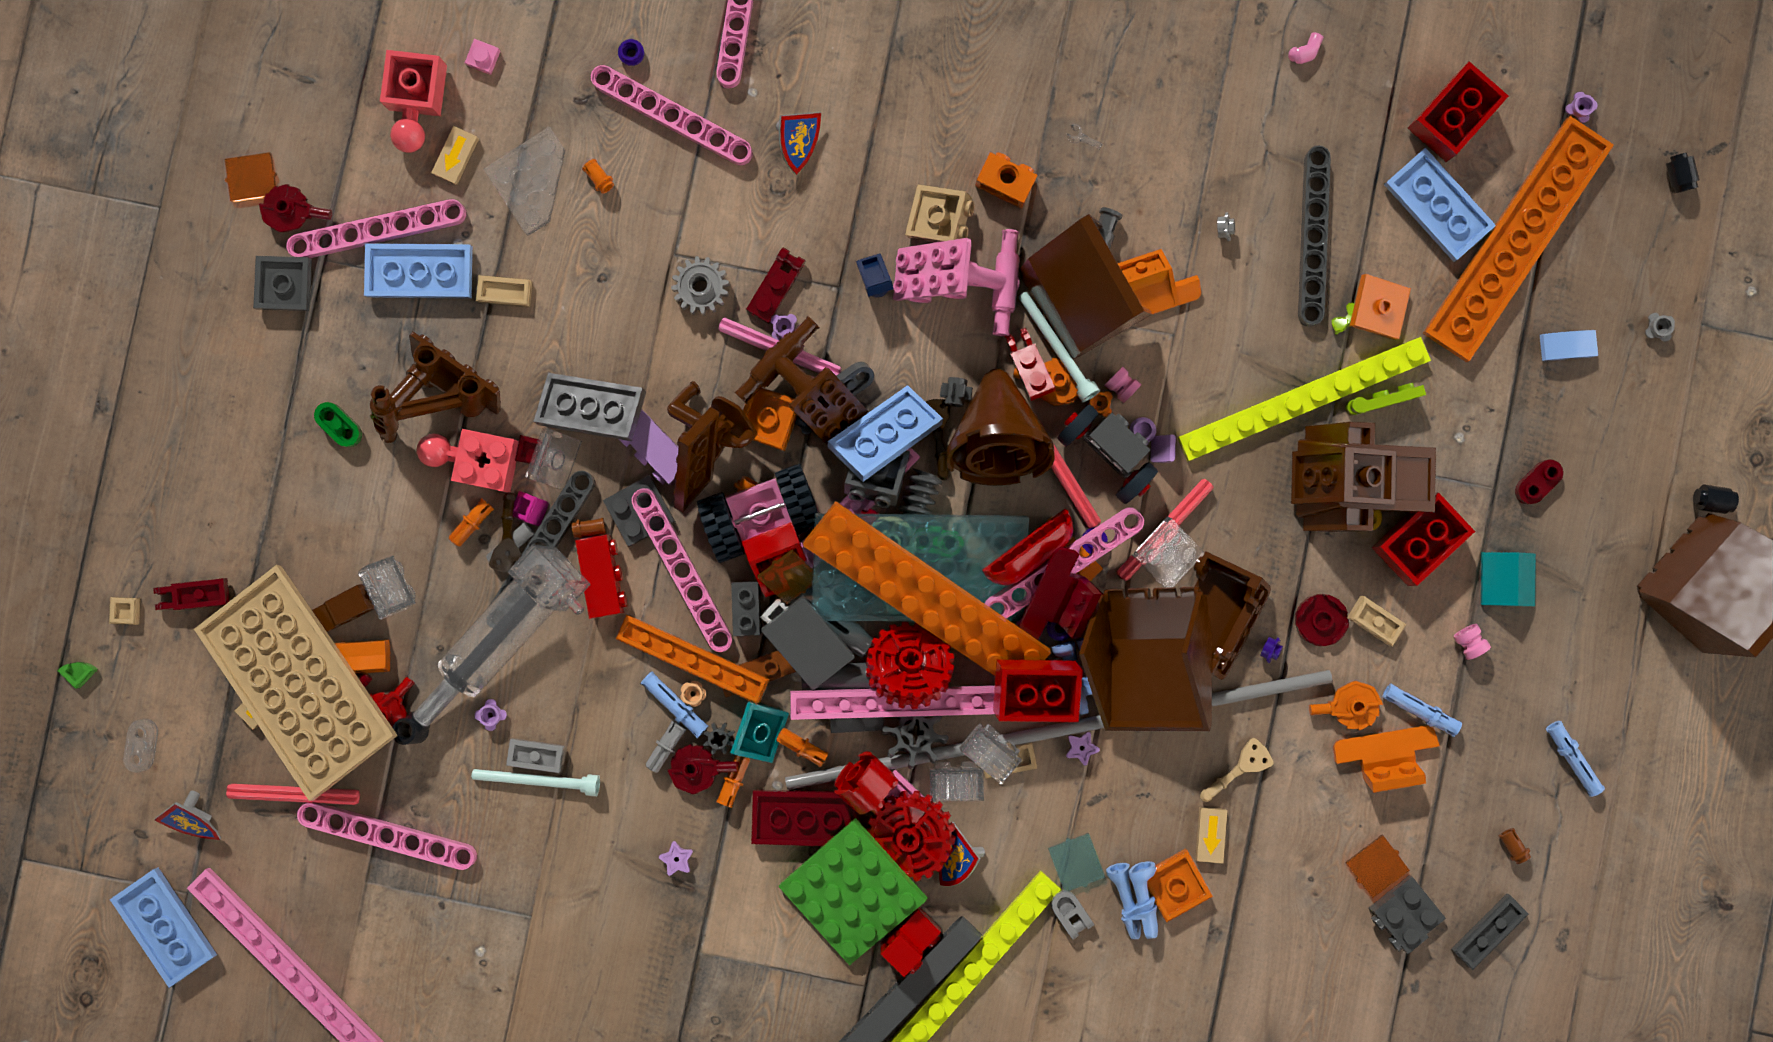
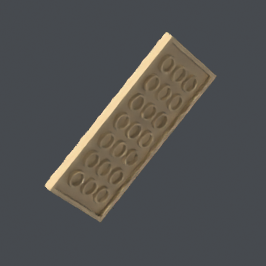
M275 565L194 629L309 801L318 798L398 736L282 566Z

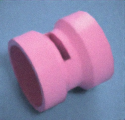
M1122 367L1104 386L1109 391H1114L1117 394V398L1122 403H1125L1142 384L1138 380L1129 377L1128 371Z
M1478 624L1467 626L1453 636L1457 644L1465 647L1463 654L1467 660L1474 659L1491 648L1486 639H1481V629Z

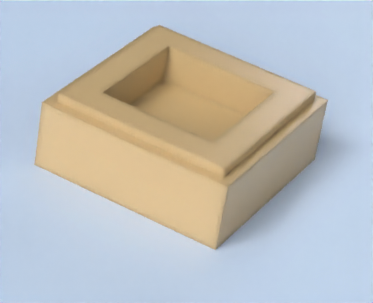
M110 597L109 624L138 625L140 621L141 598Z

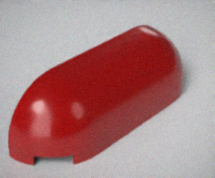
M1063 509L982 569L985 576L991 582L999 585L1015 584L1048 561L1055 549L1059 547L1065 548L1073 535V521L1068 510Z

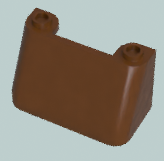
M1205 551L1203 557L1200 556L1194 565V571H1196V577L1198 578L1194 587H1200L1203 595H1207L1212 633V675L1223 680L1230 672L1270 595L1271 586L1262 577Z

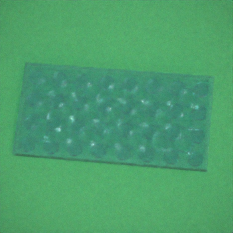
M815 513L814 528L826 513ZM855 514L984 604L989 597L1008 585H999L991 582L985 576L982 569L1026 538L1029 529L1028 516ZM813 553L812 606L825 621H913ZM1015 589L1012 593V599L1016 601L1022 600L1025 589ZM994 603L990 608L1001 614L1004 606L1001 603ZM1023 608L1007 619L1009 621H1021L1023 618Z

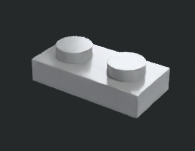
M512 738L509 743L506 766L560 773L565 746Z

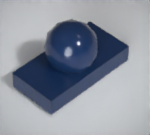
M881 253L856 261L868 297L880 298L885 296L889 290L894 289Z

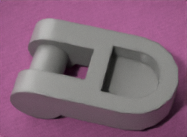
M1061 890L1053 897L1051 901L1052 909L1072 940L1078 937V933L1086 927L1090 929L1095 925L1072 892ZM1078 914L1080 919L1072 924L1069 918Z

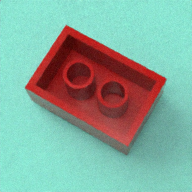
M1469 61L1452 77L1409 125L1408 129L1440 158L1448 162L1461 151L1509 95Z
M1438 492L1435 493V512L1410 511L1371 548L1407 586H1418L1476 531Z
M997 659L993 711L998 721L1079 722L1083 670L1076 661Z

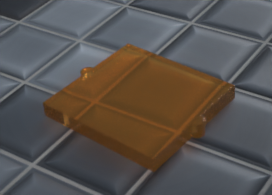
M270 152L225 159L227 173L225 182L228 183L231 202L264 198L265 194L269 193L276 186L275 177L277 173L274 172L272 154Z
M792 549L777 561L773 560L772 565L757 575L758 579L786 604L801 593H806L807 588L821 579L820 575Z
M1380 835L1345 862L1357 877L1356 882L1361 883L1372 898L1410 871L1399 857V851L1393 849L1384 835Z

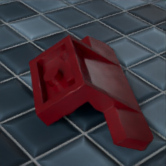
M1064 547L1055 549L1019 624V628L1039 640L1047 621L1059 623L1071 638L1080 639L1102 595L1085 576L1071 573L1080 555L1076 550Z

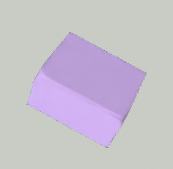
M1175 435L1155 436L1151 440V462L1171 463L1175 460Z

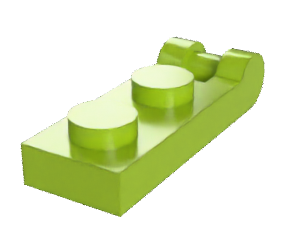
M1413 383L1398 386L1399 392L1389 394L1387 389L1373 393V399L1366 400L1363 397L1355 398L1348 401L1345 408L1349 415H1358L1425 396L1426 392L1424 385L1414 387Z

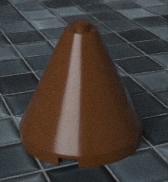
M992 369L984 375L947 447V466L951 472L954 469L959 471L961 479L980 485L1003 486L1021 483V476L1033 473V478H1037L1048 471L1054 463L1053 441L1010 375L1001 369Z

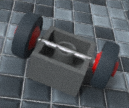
M1089 404L1079 414L1074 412L1064 422L1066 427L1058 435L1057 439L1067 447L1075 439H1080L1084 435V441L1125 479L1123 486L1118 490L1116 496L1122 503L1127 504L1137 495L1141 497L1151 487L1149 483L1158 473V470L1150 462L1145 463L1140 469L1134 470L1131 473V470L1150 451L1147 447L1149 443L1140 433L1134 434L1128 428V421L1120 414L1116 416L1113 413L1109 414L1092 432H1088L1092 421L1099 414Z

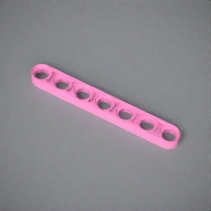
M728 0L716 71L720 85L727 89L736 87L741 80L753 0H748L744 5H737L734 0ZM735 18H740L744 21V26L739 31L730 28V22ZM735 43L740 47V51L736 56L726 54L725 50L729 44ZM726 69H732L736 72V77L733 81L726 82L721 78L722 72Z
M600 65L593 69L591 81L600 92L736 165H745L752 159L751 146L744 139L608 66ZM602 72L610 74V81L606 85H600L596 81L597 76ZM623 85H631L633 87L631 96L622 97L619 95V90ZM646 97L656 99V105L651 110L642 107V101ZM669 109H675L679 112V117L674 122L665 120V113ZM693 121H697L702 125V129L698 134H690L687 130L688 125ZM714 134H722L725 137L723 145L719 147L713 146L710 143L711 137ZM738 146H744L748 150L747 156L743 159H737L733 155L734 149Z
M444 200L295 234L288 239L286 248L293 257L314 258L363 247L365 243L376 244L459 225L466 218V209L457 200ZM455 205L458 206L460 209L459 216L455 219H449L447 217L448 208ZM427 211L433 212L434 221L429 225H424L421 221L422 215ZM401 217H406L409 220L408 227L403 231L397 230L396 221ZM375 223L383 225V232L379 236H372L370 232L371 226ZM349 229H356L358 232V237L353 242H347L345 239V233ZM325 234L331 235L332 244L327 248H322L319 244L320 238ZM304 240L307 248L303 253L297 254L294 251V245L297 241Z
M648 488L637 490L632 496V505L712 650L716 652L726 651L732 644V634L657 496ZM640 493H647L651 496L652 503L649 507L642 508L637 504V497ZM654 516H660L664 520V528L660 531H654L650 527V519ZM671 539L676 542L677 550L674 554H667L663 551L662 544L665 540ZM678 563H686L689 566L690 573L687 577H679L675 573V567ZM692 586L700 587L703 592L702 598L697 601L691 600L687 594L688 589ZM710 609L715 613V620L712 623L707 624L701 620L700 613L703 610ZM723 632L727 635L728 642L725 646L719 647L714 644L713 636L716 633Z
M1134 508L1123 509L1065 547L1076 550L1078 553L1080 547L1084 544H1090L1093 547V551L1089 556L1082 557L1079 555L1071 573L1076 574L1137 534L1144 526L1143 516ZM1128 515H1137L1138 521L1135 526L1126 527L1124 525V520ZM1107 529L1115 531V537L1110 542L1102 541V533ZM1050 559L1021 581L1008 585L989 597L985 604L991 607L994 603H1001L1004 609L1000 615L1006 619L1027 606L1037 588V585L1034 584V579L1038 574L1045 572ZM1017 588H1023L1026 591L1025 597L1020 601L1012 599V593Z
M307 803L302 805L297 812L298 821L305 827L451 868L467 869L477 859L476 850L469 844L326 804ZM308 807L315 808L318 813L317 819L314 822L308 821L305 818V810ZM333 814H338L343 819V825L339 829H335L330 824V818ZM359 821H363L368 825V833L365 836L359 835L355 830V826ZM384 828L392 830L394 834V839L391 843H386L381 839V832ZM410 835L416 836L419 839V847L416 850H411L406 845V839ZM436 842L441 843L445 848V853L442 857L434 856L431 851L432 845ZM459 850L469 852V863L462 864L457 860Z

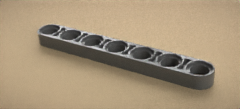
M1320 145L1312 147L1306 153L1303 172L1298 319L1304 326L1308 327L1320 323L1325 314L1331 156L1328 149ZM1313 152H1319L1323 155L1324 163L1322 165L1312 163L1310 157ZM1312 178H1319L1322 181L1323 188L1321 191L1311 189L1309 183ZM1311 204H1318L1322 208L1320 217L1310 215L1308 209ZM1309 230L1319 231L1321 234L1319 243L1309 241L1307 236ZM1314 255L1320 260L1318 269L1308 267L1306 262L1308 256ZM1313 281L1318 284L1319 292L1317 295L1307 293L1305 288L1307 282ZM1312 307L1317 310L1318 318L1316 321L1306 319L1304 314L1306 308Z
M577 471L566 483L521 555L522 564H528L532 567V577L525 580L520 576L519 572H510L486 610L485 621L490 627L494 628L496 626V623L491 619L492 612L500 609L506 615L539 577L595 487V479L590 473ZM581 475H585L589 479V486L585 490H579L575 485L576 479ZM570 497L575 501V508L567 513L563 511L561 503L565 498ZM552 520H558L561 524V530L556 535L550 534L547 529L548 523ZM538 542H543L547 546V553L543 557H537L533 552L534 545ZM511 586L519 591V597L514 602L508 601L505 597L506 590Z

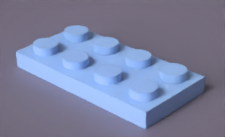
M1426 148L1384 184L1453 262L1457 261L1496 226Z
M365 243L364 296L370 298H472L473 246L470 244Z
M907 385L828 441V448L864 482L940 427L943 423V418Z
M159 867L153 869L110 899L169 988L217 955Z

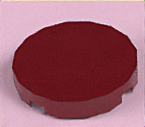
M1316 594L1307 597L1300 603L1295 613V626L1298 634L1304 641L1315 646L1333 645L1346 634L1349 627L1348 612L1339 599L1331 595Z

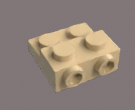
M917 185L905 235L908 238L932 241L934 243L968 238L966 222L967 218L973 215L975 209L972 197L966 191Z

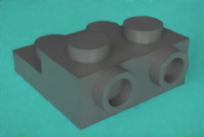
M906 450L864 482L849 469L845 480L844 494H847L851 500L861 502L864 499L872 500L875 505L881 508H888L890 505L896 506L910 451Z
M1410 875L1369 907V910L1374 914L1371 919L1381 931L1386 929L1391 936L1388 938L1389 942L1398 952L1403 950L1407 954L1428 939L1427 934L1446 919Z

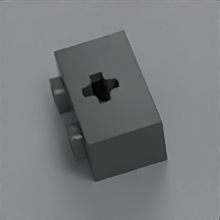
M758 582L731 583L733 636L761 635V588Z

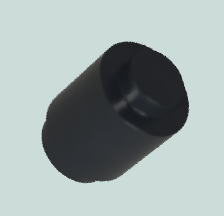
M1687 152L1671 156V162L1666 163L1671 187H1675L1676 193L1698 188L1697 181L1700 179L1694 156L1688 157Z
M1703 484L1699 489L1695 490L1693 503L1701 511L1727 514L1737 509L1739 495L1737 492L1732 491L1731 488Z

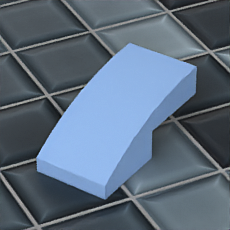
M1596 330L1539 335L1542 361L1598 356Z

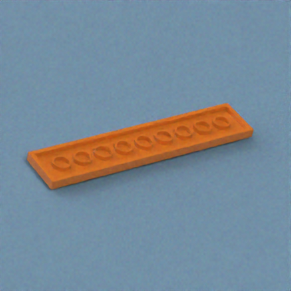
M1572 116L1566 118L1423 334L1463 361L1469 362L1614 144Z
M836 501L803 542L805 548L994 676L996 675L997 659L1045 660L1051 654L1050 648Z

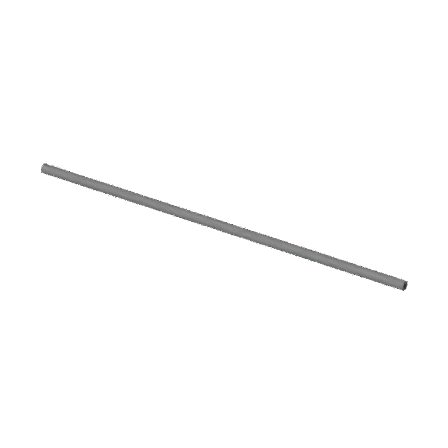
M1330 670L1215 692L1212 693V707L1329 684L1333 682ZM1100 715L1079 719V722L1052 724L931 748V750L938 756L936 761L1101 729L1104 726ZM905 753L895 755L892 758H880L879 760L890 770L908 767L910 758ZM924 754L915 756V765L930 762L929 758ZM846 765L785 777L787 790L836 781Z

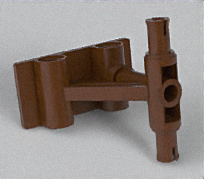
M807 316L792 333H786L773 347L765 352L763 358L750 370L749 374L751 376L734 393L747 404L762 387H768L780 375L795 389L798 395L788 407L828 445L830 439L869 412L829 368L825 367L814 378L812 375H807L793 362L804 350L805 346L803 344L820 328Z
M413 331L409 335L414 363L406 371V377L391 394L388 388L385 390L383 385L375 386L371 391L370 418L373 420L376 432L380 434L382 441L385 440V443H392L397 439L399 420L457 407L467 417H476L485 408H488L496 415L501 411L499 387L493 381L482 379L471 366L467 364L463 366L456 361L449 351L445 349L441 351L434 346L427 336L423 334L419 336ZM436 387L444 392V394L410 401L421 388Z

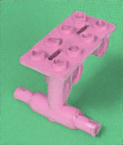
M1013 229L1002 230L1001 252L996 256L995 270L980 267L975 262L970 261L971 239L968 238L899 248L896 257L893 300L930 303L932 297L935 296L964 299L967 296V286L993 289L991 308L995 312L992 334L995 336H1009L1010 315L1015 310L1016 294L1020 284L1018 278L1020 257L1016 254L1019 231Z

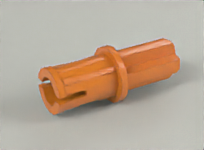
M481 498L467 516L463 515V521L449 535L450 541L456 546H462L476 529H480L479 525L494 508Z
M783 728L777 736V742L796 752L797 757L801 755L818 767L823 765V760L825 761L828 756V752L808 742V738L803 739L786 728Z
M735 755L733 761L739 762V771L728 772L727 777H723L725 782L716 801L717 803L730 808L733 807L740 786H743L741 782L750 762V759L747 757Z

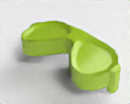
M1348 303L1346 305V317L1332 319V328L1336 335L1345 331L1348 326L1351 327L1350 322L1355 303Z

